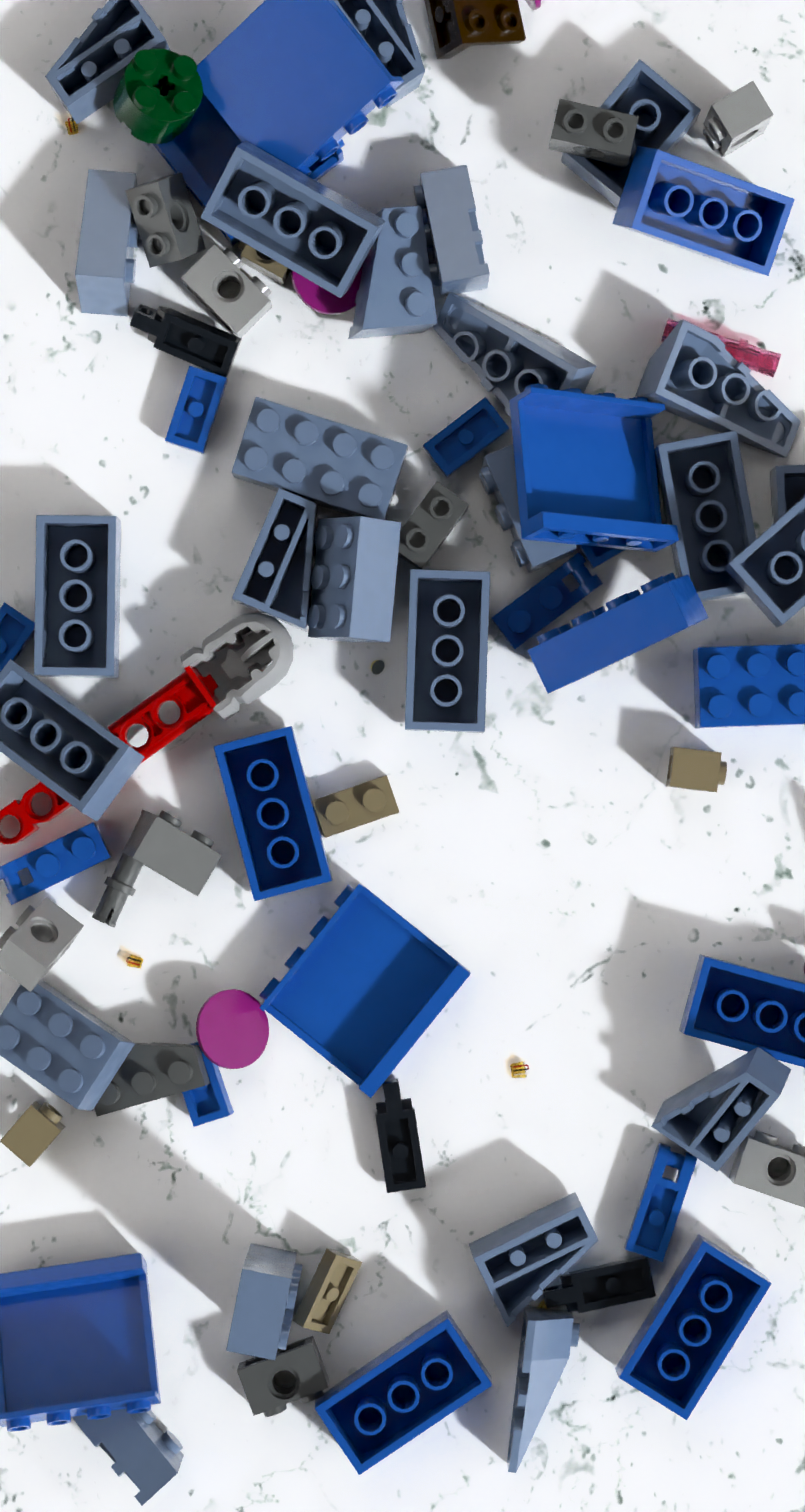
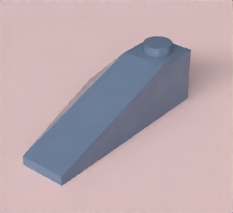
M454 293L448 294L437 318L438 324L433 327L463 363L466 362L482 380L480 382L488 392H492L505 407L504 411L510 418L509 400L522 393L525 387L532 384H545L549 389L560 391L578 388L584 394L597 367L569 349Z
M684 319L680 320L649 359L635 396L646 397L649 402L665 404V411L717 432L725 433L737 430L738 440L782 458H787L801 421L771 390L763 388L750 374L751 370L743 362H738L725 349L726 345L716 335Z
M532 1306L524 1308L507 1457L508 1472L517 1473L569 1360L570 1347L578 1346L580 1323H574L572 1312L567 1310Z

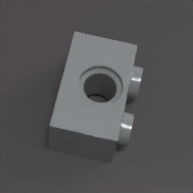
M754 81L749 82L712 104L703 123L705 129L702 131L708 145L712 150L719 149L723 157L764 134L774 115Z
M214 244L181 277L184 286L233 335L242 338L272 308L271 300L268 298L271 291L257 276L250 280L240 270L244 264L229 248L222 252ZM226 281H235L241 288L236 297L227 299L219 294L220 286Z
M48 897L36 909L29 905L16 922L19 928L16 930L10 926L0 938V969L30 992L65 954L84 927L82 923Z
M756 1130L754 1137L747 1135L740 1144L729 1179L734 1184L805 1208V1146L794 1143L792 1150L777 1145L779 1138ZM777 1157L785 1158L787 1161L786 1172L779 1177L770 1176L768 1174V1165L771 1160Z

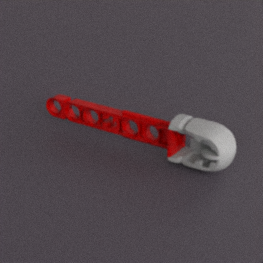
M260 612L247 613L232 619L205 638L202 648L193 647L180 657L185 672L108 726V729L143 755L145 758L142 762H144L215 711L224 720H228L239 712L240 703L249 705L277 685L287 675L293 662L294 649L289 632L273 616ZM250 631H253L251 634H249L248 636H246L244 639L242 638V636L245 635L246 633H248V632H250ZM244 640L245 646L239 651L235 652L232 648L227 650L226 660L221 664V667L231 680L238 676L245 678L251 676L252 680L238 690L232 689L226 694V699L220 702L215 694V690L219 688V685L211 674L203 677L197 667L204 662L210 663L216 658V654L228 645L240 646ZM273 661L264 671L254 669L250 675L248 669L257 662L264 667ZM167 701L175 702L180 708V717L172 724L164 723L159 716L160 707ZM135 724L143 725L148 731L147 742L140 747L132 746L127 739L129 728ZM39 782L24 793L21 801L14 800L0 810V823L8 815L16 817L20 823V831L13 838L5 837L0 831V843L17 844L40 829L37 825L38 823L50 822L72 805L42 782ZM40 792L46 793L52 800L51 810L43 816L36 814L32 808V799Z

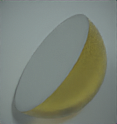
M374 660L371 663L370 669L373 674L377 675L383 671L385 664L382 660Z

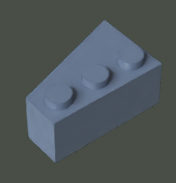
M333 0L392 77L401 76L404 80L395 89L398 93L397 96L386 105V108L417 89L425 73V68L411 24H408L404 12L403 0Z
M467 165L420 173V185L413 186L416 206H421V209H425L427 224H424L427 248H432L435 263L429 264L432 287L439 286L441 297L448 296L449 293L460 294L487 289L490 272L488 263H485L483 239L481 230L478 228L475 212L476 206Z
M88 170L75 270L81 313L128 317L131 283L135 282L136 259H133L134 248L139 247L140 236L125 190L137 186L136 173Z
M756 1047L666 1099L651 1127L718 1172L781 1095L791 1069L761 1048Z

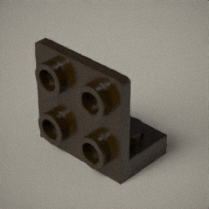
M424 0L437 59H450L474 45L519 44L526 39L518 0Z

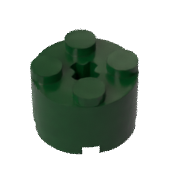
M142 49L136 53L120 80L113 100L117 119L120 123L123 121L132 130L131 135L146 143L164 144L174 140L176 136L185 131L203 96L202 81L197 72L195 61L187 55H180L166 49Z

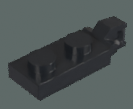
M140 304L134 311L130 326L149 333L147 339L154 343V348L223 377H227L230 373L242 338L172 308L159 306L156 310Z
M398 1079L386 1080L383 1083L385 1102L376 1103L377 1113H375L387 1193L425 1188L426 1181L415 1108L412 1107L411 1098L401 1099Z
M646 1256L572 1271L569 1274L560 1276L562 1284L547 1287L543 1290V1298L547 1308L566 1304L568 1312L578 1311V1313L656 1296L649 1260Z

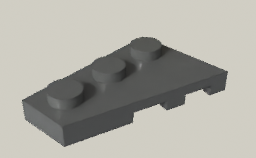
M155 1042L150 1044L135 1043L94 1107L97 1117L209 1084L210 1081L199 1045Z

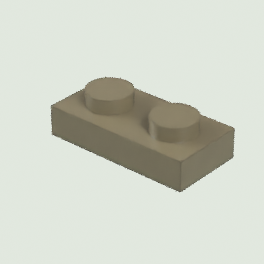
M387 775L312 801L325 838L399 813Z
M326 1248L293 1321L303 1328L330 1334L363 1262L354 1256Z

